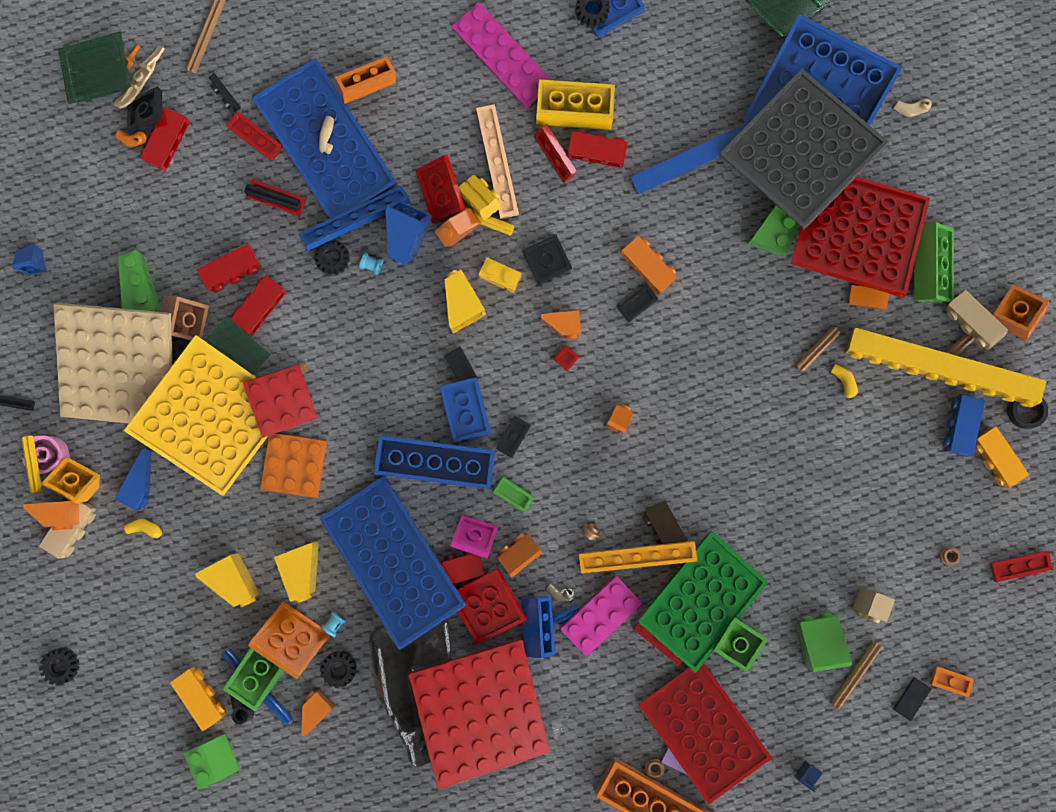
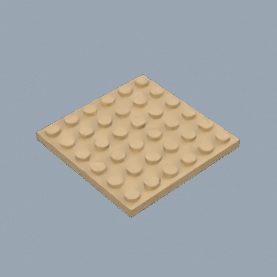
M65 303L54 304L60 417L129 423L173 365L171 313Z

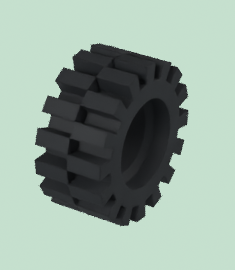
M577 0L575 8L577 20H580L581 25L586 24L587 28H589V25H592V28H596V25L598 27L602 26V22L605 23L609 15V0ZM587 4H597L600 11L596 15H589L585 10Z
M330 240L318 246V249L314 251L315 264L323 273L328 275L343 273L344 269L348 267V262H350L347 248L338 240ZM329 251L338 252L339 260L336 264L330 265L326 263L325 256Z
M58 648L48 652L43 656L44 659L40 661L43 664L39 666V670H43V673H40L41 677L45 675L46 678L44 680L46 682L50 681L49 684L60 685L71 681L77 675L76 671L80 667L77 666L79 660H76L77 655L72 654L73 651L67 650V648ZM57 659H62L66 663L67 667L63 674L55 672L53 664Z
M335 651L329 654L322 661L320 668L321 678H324V683H328L330 687L335 686V688L345 687L349 684L357 672L355 659L349 653H345V651ZM335 662H342L346 667V672L341 677L335 676L331 671V667Z

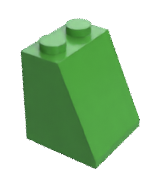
M828 611L822 612L819 617L814 618L812 615L801 616V620L796 621L804 666L812 672L852 665L838 615Z

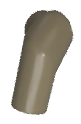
M550 583L545 588L558 602L570 601L574 597V591L571 588L558 589L553 583Z

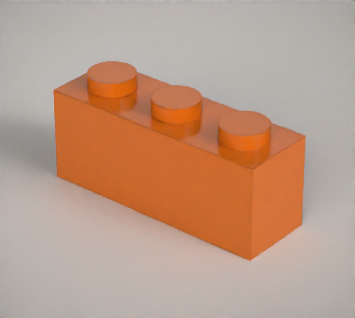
M386 56L336 76V89L343 103L346 104L395 84L396 72Z
M638 235L620 254L649 286L660 295L676 280V271L670 265L667 266L663 262V257L657 251L653 252L650 248V243L644 237L641 239Z

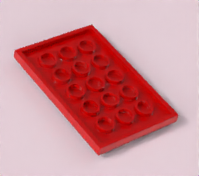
M704 663L696 673L688 667L638 704L708 805L772 759V756Z

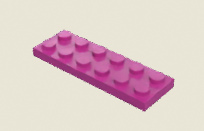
M478 2L451 27L527 110L538 100L539 80L551 79L484 6Z

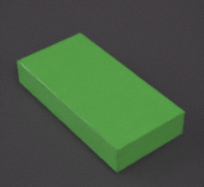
M503 476L492 492L523 513L526 512L535 498Z

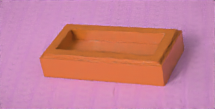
M851 285L848 304L885 311L887 310L889 294L868 287Z

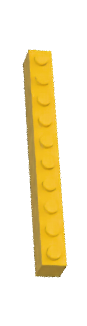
M854 328L851 331L845 352L855 359L865 358L872 364L879 365L883 363L888 365L887 367L890 369L899 370L900 368L907 370L908 374L925 375V378L929 380L940 379L945 381L944 383L947 385L956 386L957 384L964 386L965 390H979L986 396L994 397L997 395L1002 397L1004 401L1021 402V405L1025 407H1033L1042 402L1047 382L1046 380L859 328Z

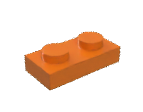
M935 666L929 684L969 698L975 679Z

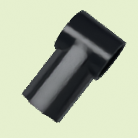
M230 695L233 709L231 714L232 720L236 724L250 721L254 717V711ZM241 709L246 712L245 719L240 716Z

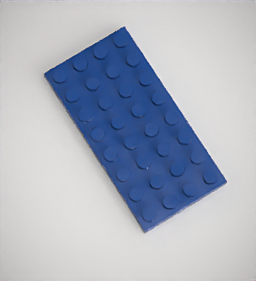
M316 58L252 97L329 218H333L367 202L397 185L392 174L347 105L343 103L338 91ZM326 116L334 118L333 130L327 142L333 145L330 154L326 152L321 153L319 150L320 131Z
M385 476L319 518L399 650L466 606V603Z

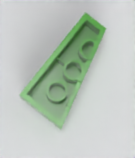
M775 205L748 245L783 258L788 254L798 224Z
M136 250L118 256L122 309L160 312L161 306L144 255Z

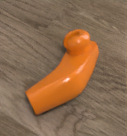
M119 129L115 135L118 140L128 147L139 146L147 141V136L142 131L129 134Z

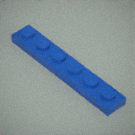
M402 186L396 187L298 233L307 251L385 215L386 207L396 200L405 204L411 203L410 198Z

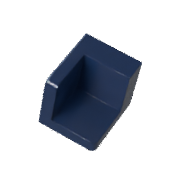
M805 760L794 777L815 793L817 789L814 785L823 773Z

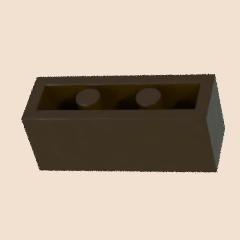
M665 500L643 511L645 514L643 519L648 527L652 526L654 530L652 535L657 544L688 541Z

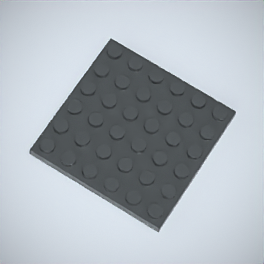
M801 69L720 152V156L802 229H805L889 144V141L806 71Z

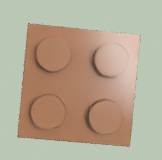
M163 295L160 312L171 313L172 338L190 342L196 334L202 339L209 306L177 296Z

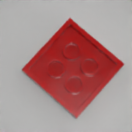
M299 364L242 382L262 438L318 419Z
M499 567L457 588V591L466 603V606L457 612L476 645L527 619Z

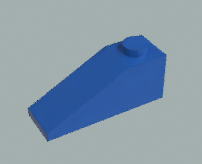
M142 448L115 497V500L134 510L144 508L149 501L152 450L149 448Z

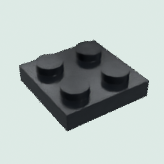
M157 86L137 96L127 106L128 132L134 134L162 120V90Z
M557 234L522 250L538 285L573 269Z

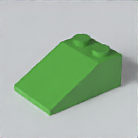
M250 648L223 690L253 711H256L280 679L284 670Z

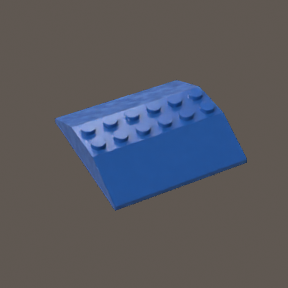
M799 14L742 121L750 122L803 69L870 125L903 67Z

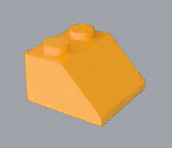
M65 457L41 485L77 504L88 501L99 489L100 474Z

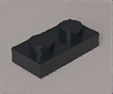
M213 73L208 77L212 82L210 86L216 94L221 93L224 97L221 100L228 109L232 107L235 112L241 107L216 74Z
M514 416L496 449L513 458L531 425Z

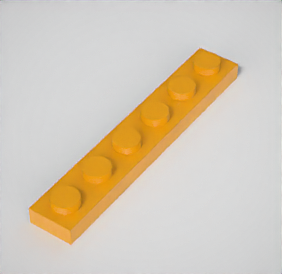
M695 541L579 554L581 573L687 563L698 560Z

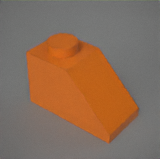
M468 208L448 219L434 232L445 247L454 246L479 226L481 222L472 209Z
M579 310L541 314V321L561 337H566V340L578 339L577 336L581 335Z
M624 404L616 405L605 426L622 435L626 432L634 413L630 412L631 408Z
M320 689L316 693L312 690L304 698L306 703L302 706L301 731L303 737L335 707Z

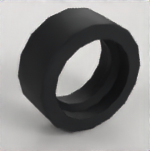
M1043 398L1042 402L1037 405L1038 415L1031 422H1025L1019 417L1017 407L1020 402L1014 401L1008 404L1007 415L1009 420L1021 429H1032L1041 426L1048 416V406Z

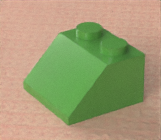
M734 617L713 651L745 672H748L768 639Z
M226 733L191 747L184 752L198 790L212 785L240 770Z

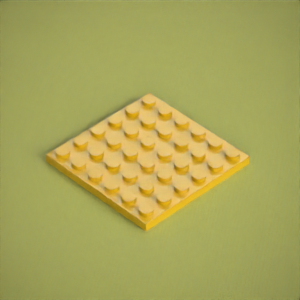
M196 334L124 429L126 433L222 496L225 495L268 437L262 438L242 383L257 377Z

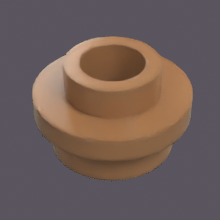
M591 523L589 525L584 524L582 534L592 541L600 537L599 529Z
M945 547L940 553V559L943 564L954 566L960 560V553L954 547ZM948 553H952L953 555L952 559L950 560L947 559Z
M653 758L646 762L645 772L650 778L657 779L663 775L665 768L659 759ZM653 765L658 766V770L655 772L651 771Z

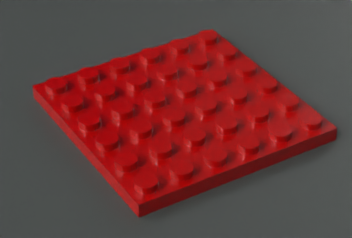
M856 177L805 229L800 228L790 264L904 298L907 294L930 198Z
M522 639L408 673L438 790L550 752Z

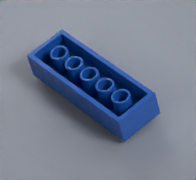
M379 435L374 474L491 489L496 451Z

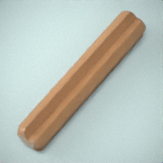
M835 326L831 327L796 364V368L804 372L839 336V329Z

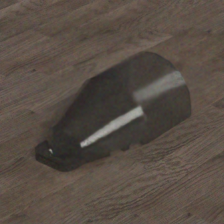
M441 622L401 650L397 648L387 629L382 625L376 628L369 637L377 698L407 749L409 762L416 767H420L430 763L408 673L452 660L447 622Z

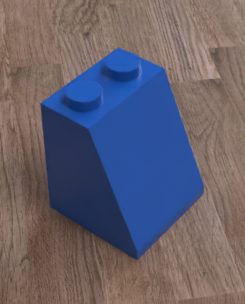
M396 200L385 209L388 257L392 258L397 264L406 265L416 257L432 216Z

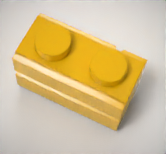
M472 175L458 188L461 197L483 220H486L492 213L501 208L498 201L500 197L494 189L491 191L488 189L489 185L483 178L478 179L475 175Z
M487 257L479 272V278L500 288H506L507 291L512 293L515 292L522 277L521 272Z

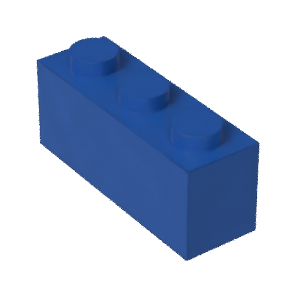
M959 395L953 399L951 404L953 414L947 422L949 433L943 441L944 452L965 457L974 455L985 400L966 395Z
M551 596L521 598L522 609L527 616L526 621L523 622L526 657L545 658L554 656Z

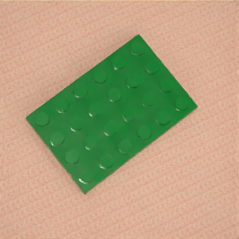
M709 531L696 547L698 560L696 562L683 563L636 620L695 673L713 652L733 618L739 619L768 583L712 531Z

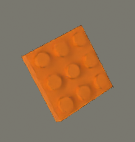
M282 434L269 435L260 490L318 498L327 441Z
M283 601L248 646L298 679L330 635L319 625Z

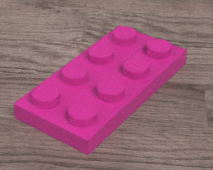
M615 574L559 628L587 657L643 603Z

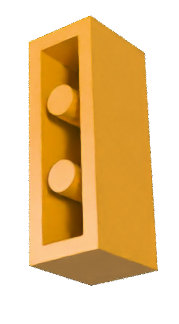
M997 426L989 427L977 436L975 452L982 455L985 467L988 470H992L995 474L994 480L999 486L1011 488L1029 476V473Z
M192 667L171 681L170 684L203 732L226 716V708L221 701H217L214 697V689L204 682V675L201 670Z

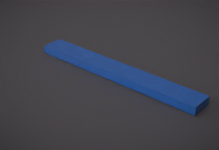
M748 123L631 176L630 178L637 194L643 193L721 157L720 152Z

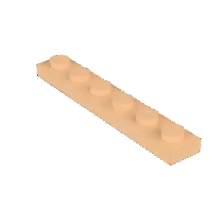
M495 104L476 108L493 188L500 197L498 200L501 208L498 209L500 219L517 216L519 212Z

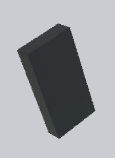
M646 285L617 309L630 323L658 301L659 298Z
M461 346L444 355L457 381L477 377Z
M913 677L893 710L909 721H912L930 693L931 688Z

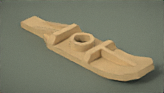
M158 46L142 64H139V71L134 74L131 82H127L128 87L125 92L115 100L114 105L116 107L124 108L137 97L153 73L157 60L165 50L163 47Z

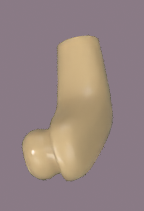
M924 99L914 104L898 100L893 109L906 117H914L928 112L932 103L929 99Z
M331 116L325 117L320 131L319 150L321 153L326 152L330 154L333 148L332 144L327 143L334 126V118Z

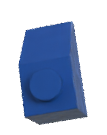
M34 244L24 245L22 249L16 250L12 263L13 269L26 275L47 271L41 248Z

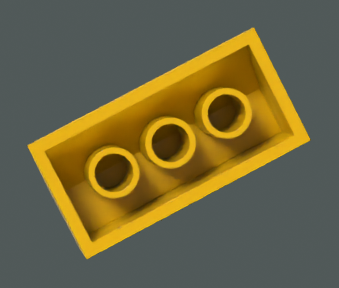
M539 80L536 125L547 124L548 126L611 130L615 85Z

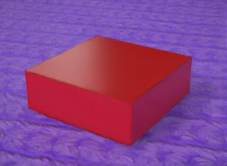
M564 345L553 360L568 372L580 356Z

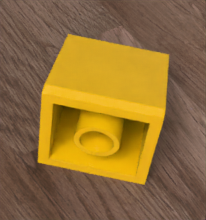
M454 270L448 273V278L445 279L449 326L453 334L486 315L483 305L462 270Z
M318 542L309 543L274 557L290 602L294 600L297 603L311 598V594L316 591Z
M239 553L229 555L195 573V576L233 607L238 605L241 608L256 601L255 597L260 595Z

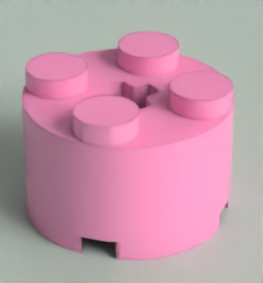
M47 435L34 436L39 474H50L65 457L70 458L69 449L60 438ZM23 453L22 461H23V464L25 465L24 453Z

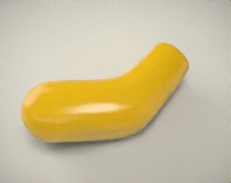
M835 364L831 373L841 380L844 387V395L847 398L856 396L858 388L853 373Z
M137 519L124 525V530L127 534L144 532L152 538H159L162 535L160 527L146 519Z

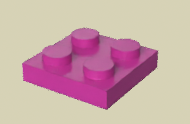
M461 515L451 547L488 559L498 526Z

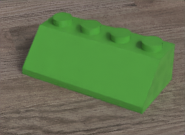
M937 222L923 225L915 258V269L913 270V277L915 279L913 296L915 301L921 303H950L954 300L953 228Z

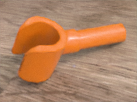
M136 45L128 57L120 58L119 64L123 66L125 61L128 60L126 68L131 69L134 65L133 59L141 47Z

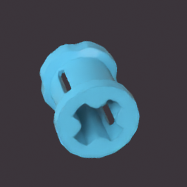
M365 252L359 267L360 269L371 270L374 274L378 275L384 259H376Z
M332 611L331 617L321 628L329 635L336 637L337 630L342 623L346 622V619Z

